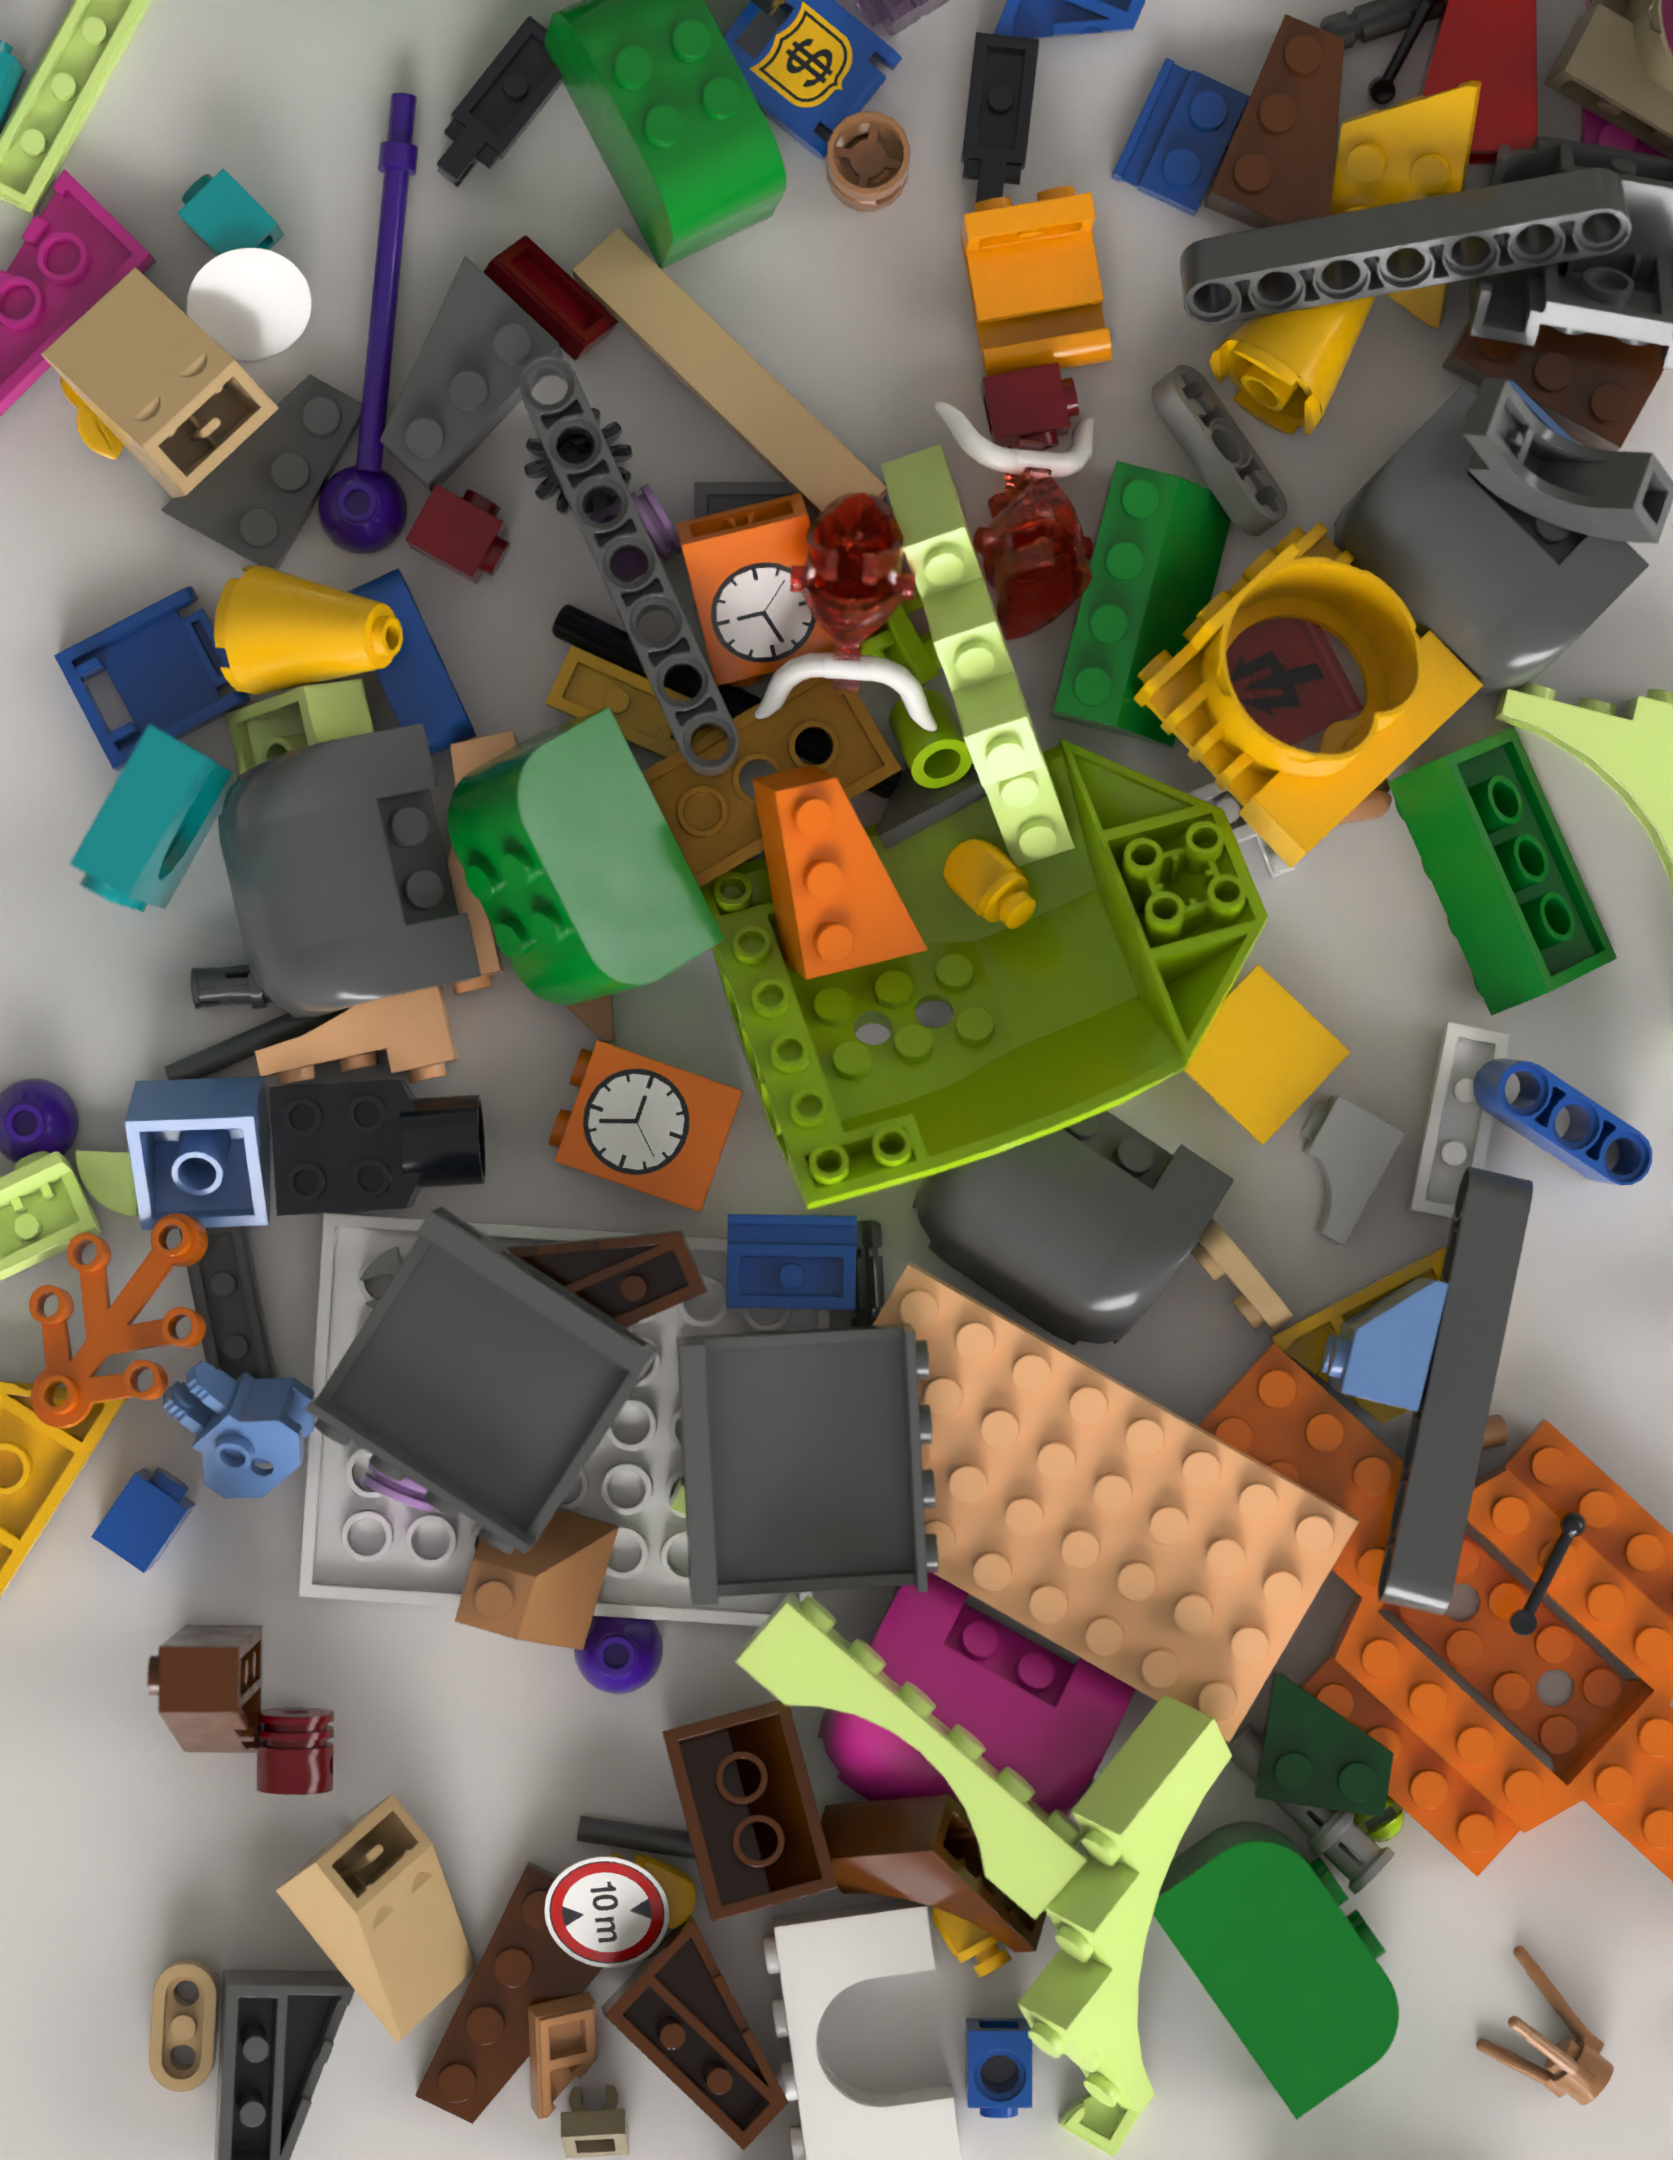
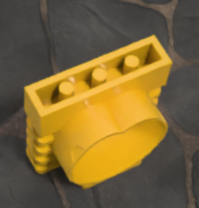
M1321 521L1307 534L1299 526L1295 527L1272 550L1268 548L1241 574L1242 577L1228 591L1224 589L1210 601L1196 616L1197 619L1182 633L1189 643L1174 657L1164 649L1137 675L1145 685L1133 698L1142 708L1147 705L1163 722L1160 727L1168 736L1174 733L1190 750L1187 755L1195 764L1200 761L1217 778L1213 783L1221 791L1227 789L1241 803L1243 808L1238 814L1290 868L1318 844L1483 686L1431 630L1423 637L1416 632V623L1411 613L1393 589L1373 573L1350 565L1355 560V557L1348 549L1342 553L1326 536L1329 530ZM1274 619L1307 621L1322 627L1337 637L1354 657L1364 684L1365 699L1362 711L1354 719L1334 722L1328 726L1321 735L1317 753L1300 750L1275 739L1252 720L1239 702L1229 678L1226 652L1232 642L1252 626Z

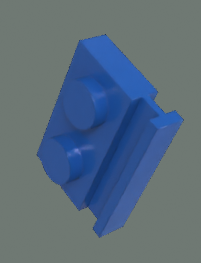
M1166 58L1111 178L1119 182L1122 180L1137 187L1138 191L1195 216L1250 96L1197 71H1189L1174 64L1175 61Z
M728 1214L726 1308L855 1310L857 1216Z

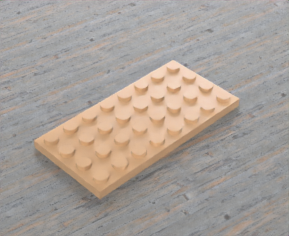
M908 1262L872 1326L910 1324L915 1331L916 1340L927 1341L929 1379L918 1380L919 1405H930L932 1420V1444H921L922 1470L933 1469L935 1483V1508L924 1509L925 1534L935 1533L937 1538L938 1572L933 1574L1157 1702L1163 1695H1166L1213 1717L1224 1740L1230 1743L1358 1525V1517L936 1276Z

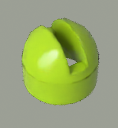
M1387 1795L1385 1810L1391 1806L1395 1811L1394 1815L1368 1830L1364 1822L1375 1816L1354 1813L1353 1822L1372 1841L1384 1842L1395 1837L1401 1830L1404 1823V1810Z

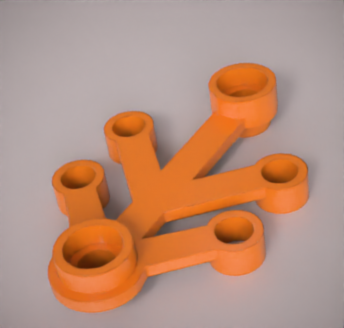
M171 1213L158 1220L151 1232L150 1242L152 1250L112 1305H110L107 1266L111 1260V1248L108 1242L91 1233L78 1234L70 1241L67 1247V1259L70 1265L79 1270L86 1331V1341L73 1358L67 1320L71 1317L74 1307L71 1295L64 1289L52 1285H44L37 1288L29 1300V1311L32 1317L42 1323L46 1369L37 1376L31 1390L32 1408L42 1422L57 1428H69L82 1422L88 1416L95 1403L130 1397L151 1401L159 1398L165 1392L168 1385V1376L165 1369L158 1363L144 1359L132 1362L125 1372L121 1374L96 1377L94 1375L109 1355L166 1345L192 1348L202 1341L206 1332L205 1320L198 1312L185 1307L171 1309L163 1319L132 1324L174 1266L189 1267L196 1264L204 1256L208 1247V1234L201 1222L181 1213ZM179 1227L182 1232V1240L176 1248L169 1249L166 1244L167 1235L170 1230ZM93 1242L97 1248L96 1257L91 1263L85 1265L81 1258L82 1251L87 1244ZM55 1294L59 1300L58 1309L52 1316L47 1317L44 1312V1303L49 1296ZM188 1316L192 1323L191 1331L188 1336L179 1339L176 1335V1325L181 1318ZM150 1369L154 1377L153 1383L148 1390L142 1392L138 1387V1377L144 1370ZM64 1383L68 1390L67 1399L62 1405L56 1406L53 1402V1393L58 1385Z

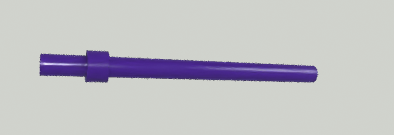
M408 93L391 94L387 141L380 143L378 170L384 173L355 469V471L381 474L383 445L380 438L386 425L409 176L416 174L418 147L412 144L417 97Z

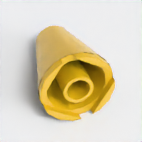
M1376 296L1250 318L1221 341L1213 351L1209 361L1213 375L1219 384L1228 376L1239 389L1233 400L1260 422L1290 435H1293L1296 429L1301 426L1304 427V436L1310 435L1325 414Z
M248 565L242 568L245 573L241 578H230L223 587L216 607L214 625L215 648H226L230 668H220L224 678L236 691L248 694L262 695L385 668L399 652L403 640L401 623L387 604L266 566Z

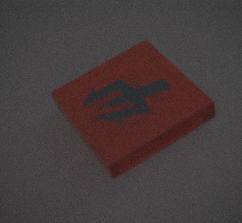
M1279 618L1261 622L1240 634L1226 652L1229 678L1244 710L1265 732L1289 746L1303 741L1326 729L1334 722L1341 721L1363 708L1321 626L1294 618Z

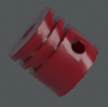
M304 1707L272 1708L258 1711V1722L264 1723V1726L258 1727V1738L264 1739V1742L257 1743V1791L270 1794L306 1795L333 1790V1743L328 1742L327 1739L334 1737V1728L328 1726L327 1723L334 1721V1711Z

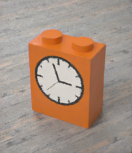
M801 493L676 523L713 678L717 686L727 683L733 687L752 685L762 680L765 674L777 671L792 658L808 653H839L808 513Z
M599 1040L596 1041L593 1052L582 1048L569 1083L580 1088L572 1112L560 1109L548 1145L559 1148L555 1162L701 1212L743 1091Z

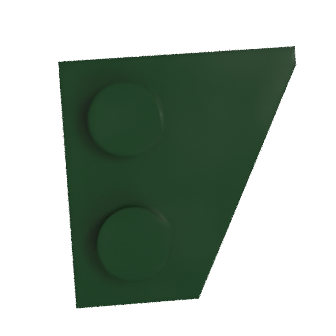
M1273 1672L1254 1791L1256 1798L1384 1818L1394 1753L1368 1733L1353 1725L1327 1704L1322 1703L1298 1686L1283 1673Z

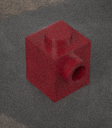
M1058 363L982 378L980 388L991 442L1001 447L1020 444L1021 449L1036 451L1059 446L1058 436L1068 434L1071 426L1069 417L1079 415L1078 399L1073 378L1061 379Z
M437 484L405 539L410 548L476 585L484 572L494 576L511 545L510 542L503 539L508 529L504 521L496 517L501 509L498 505L472 490L467 489L463 498Z

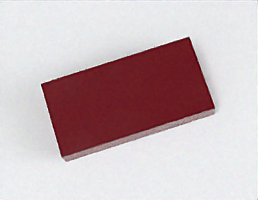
M526 235L491 259L483 271L484 274L548 332L574 361L578 360L609 336L618 323L601 304Z

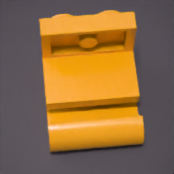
M1073 186L1056 187L1037 193L1038 201L1013 206L1010 197L992 198L975 203L973 205L974 212L963 215L961 243L985 377L1052 363H1058L1061 370L1112 361L1111 337L1109 328H1105L1101 305L1104 301L1092 233L1096 219L1092 192L1076 195L1075 187Z

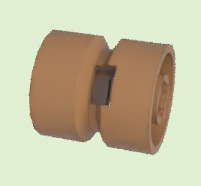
M861 111L846 117L834 128L827 144V180L832 193L844 205L857 211L880 210L890 206L902 194L908 180L910 144L904 130L893 118L879 112Z

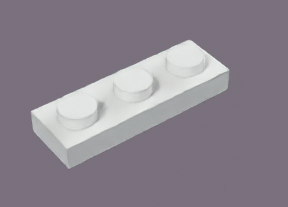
M1445 1022L1408 1210L1453 1218L1457 1194L1465 1169L1470 1166L1484 1170L1494 1117L1478 1105L1474 1096L1473 1082L1478 1070L1485 1063L1493 1059H1506L1511 1034Z

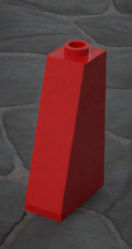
M1444 0L1445 7L1439 18L1418 96L1423 95L1426 97L1456 88L1460 83L1470 80L1482 81L1469 164H1495L1497 153L1502 143L1511 146L1510 150L1533 148L1535 138L1538 136L1536 0Z

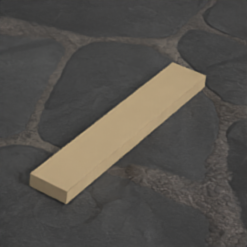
M619 227L572 270L574 278L793 491L801 493L803 500L841 537L887 495V486Z

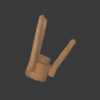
M1516 1946L1513 1950L1514 1956L1577 2040L1574 2042L1570 2037H1567L1557 2045H1554L1519 2017L1511 2016L1509 2018L1508 2025L1547 2057L1545 2067L1549 2071L1485 2039H1479L1476 2047L1479 2051L1496 2059L1498 2062L1543 2084L1557 2097L1560 2098L1567 2093L1579 2104L1586 2105L1603 2091L1613 2074V2065L1600 2055L1604 2043L1587 2030L1523 1946Z

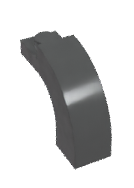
M1483 378L1476 400L1467 412L1465 430L1463 432L1465 438L1474 448L1468 470L1478 481L1514 507L1555 526L1602 539L1637 543L1659 542L1673 502V480L1652 452L1601 450L1564 438L1547 428L1535 417L1507 378Z

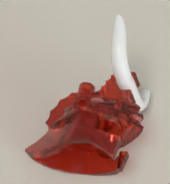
M937 402L935 403L936 411L962 450L979 464L1005 473V493L995 494L988 500L992 521L989 527H978L976 529L973 545L975 551L981 553L983 557L986 579L995 590L996 614L1005 641L1026 637L1058 618L1085 592L1092 580V572L1088 562L1093 552L1092 540L1089 536H1083L1082 526L1074 506L1052 477L1062 478L1078 473L1091 459L1095 420L1092 417H1087L1075 426L1072 431L1070 448L1063 453L1043 451V441L1019 439L1014 446L1010 445L1006 448L994 444L983 437L964 413L948 403Z
M865 492L842 495L830 503L809 527L806 536L805 564L803 566L792 565L790 592L802 593L814 618L827 634L837 642L835 652L808 653L792 658L775 671L765 695L755 711V718L764 719L770 717L782 708L792 688L801 681L814 677L834 679L833 690L859 691L861 681L884 683L900 694L909 716L921 728L928 731L937 730V724L929 709L920 681L906 667L887 658L863 655L864 640L888 620L902 600H914L916 589V574L906 573L903 567L904 537L901 528L891 509L877 495Z

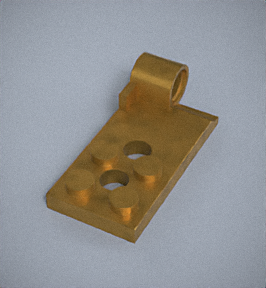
M824 677L809 678L795 685L782 708L770 717L764 719L755 718L754 714L759 706L757 704L733 718L732 721L736 727L739 739L738 756L732 767L722 774L707 776L695 772L685 762L680 750L642 771L699 888L764 850L756 799L747 795L742 790L739 783V774L747 763L755 760L767 762L776 773L808 766V764L798 758L795 752V740L803 730L817 728L824 731L830 737L832 742L830 757L826 762L815 766L837 777L848 800L902 770L850 680ZM716 728L692 742L691 749L700 759L712 761L719 759L725 754L729 742L726 735Z

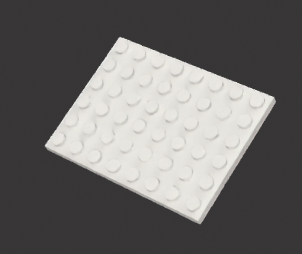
M324 1213L312 1383L315 1398L318 1397L373 1311V1308L367 1306L366 1302L380 1299L394 1278L390 1274H382L375 1278L360 1281V1277L375 1259L393 1247H399L401 1260L405 1261L421 1236L417 1232L425 1219ZM466 1222L503 1247L648 1234ZM685 1236L708 1290L701 1295L627 1327L659 1348L660 1351L559 1508L619 1526L593 1616L761 1627L789 1593L718 1597L719 1605L692 1606L689 1585L686 1515L671 1509L669 1504L679 1478L684 1480L677 1337L830 1328L831 1309L726 1308L728 1238ZM314 1426L313 1431L309 1434L298 1597L459 1607L471 1563L480 1539L478 1532L482 1526L461 1512L457 1518L442 1513L435 1507L432 1512L423 1511L373 1490L362 1482L365 1473L372 1474L373 1472L368 1467L369 1459L373 1454L352 1440L347 1446L341 1445L322 1434ZM812 1591L791 1592L801 1602L807 1596L812 1597Z

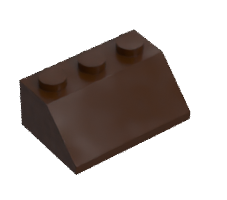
M780 1700L663 1731V1739L711 1923L838 1888L790 1705H785Z

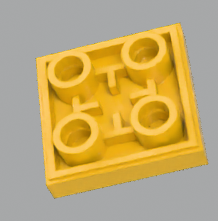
M1257 964L1226 996L1188 1067L1182 1071L1259 1144L1264 1145L1351 1052Z

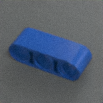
M399 568L347 591L387 604L401 623L403 640L399 652L387 667L374 670L400 727L423 723L431 756L448 749L449 744L463 742L476 736L466 710Z
M1493 1059L1485 1063L1478 1070L1473 1082L1474 1096L1478 1105L1485 1112L1582 1176L1597 1182L1633 1185L1641 1181L1649 1172L1652 1164V1148L1648 1139L1640 1131L1542 1066L1530 1061ZM1514 1073L1520 1082V1091L1518 1097L1510 1104L1505 1096V1085L1508 1078ZM1565 1107L1570 1115V1124L1565 1134L1560 1137L1556 1130V1118L1560 1110ZM1615 1140L1619 1147V1159L1617 1164L1610 1170L1606 1162V1152L1608 1146Z

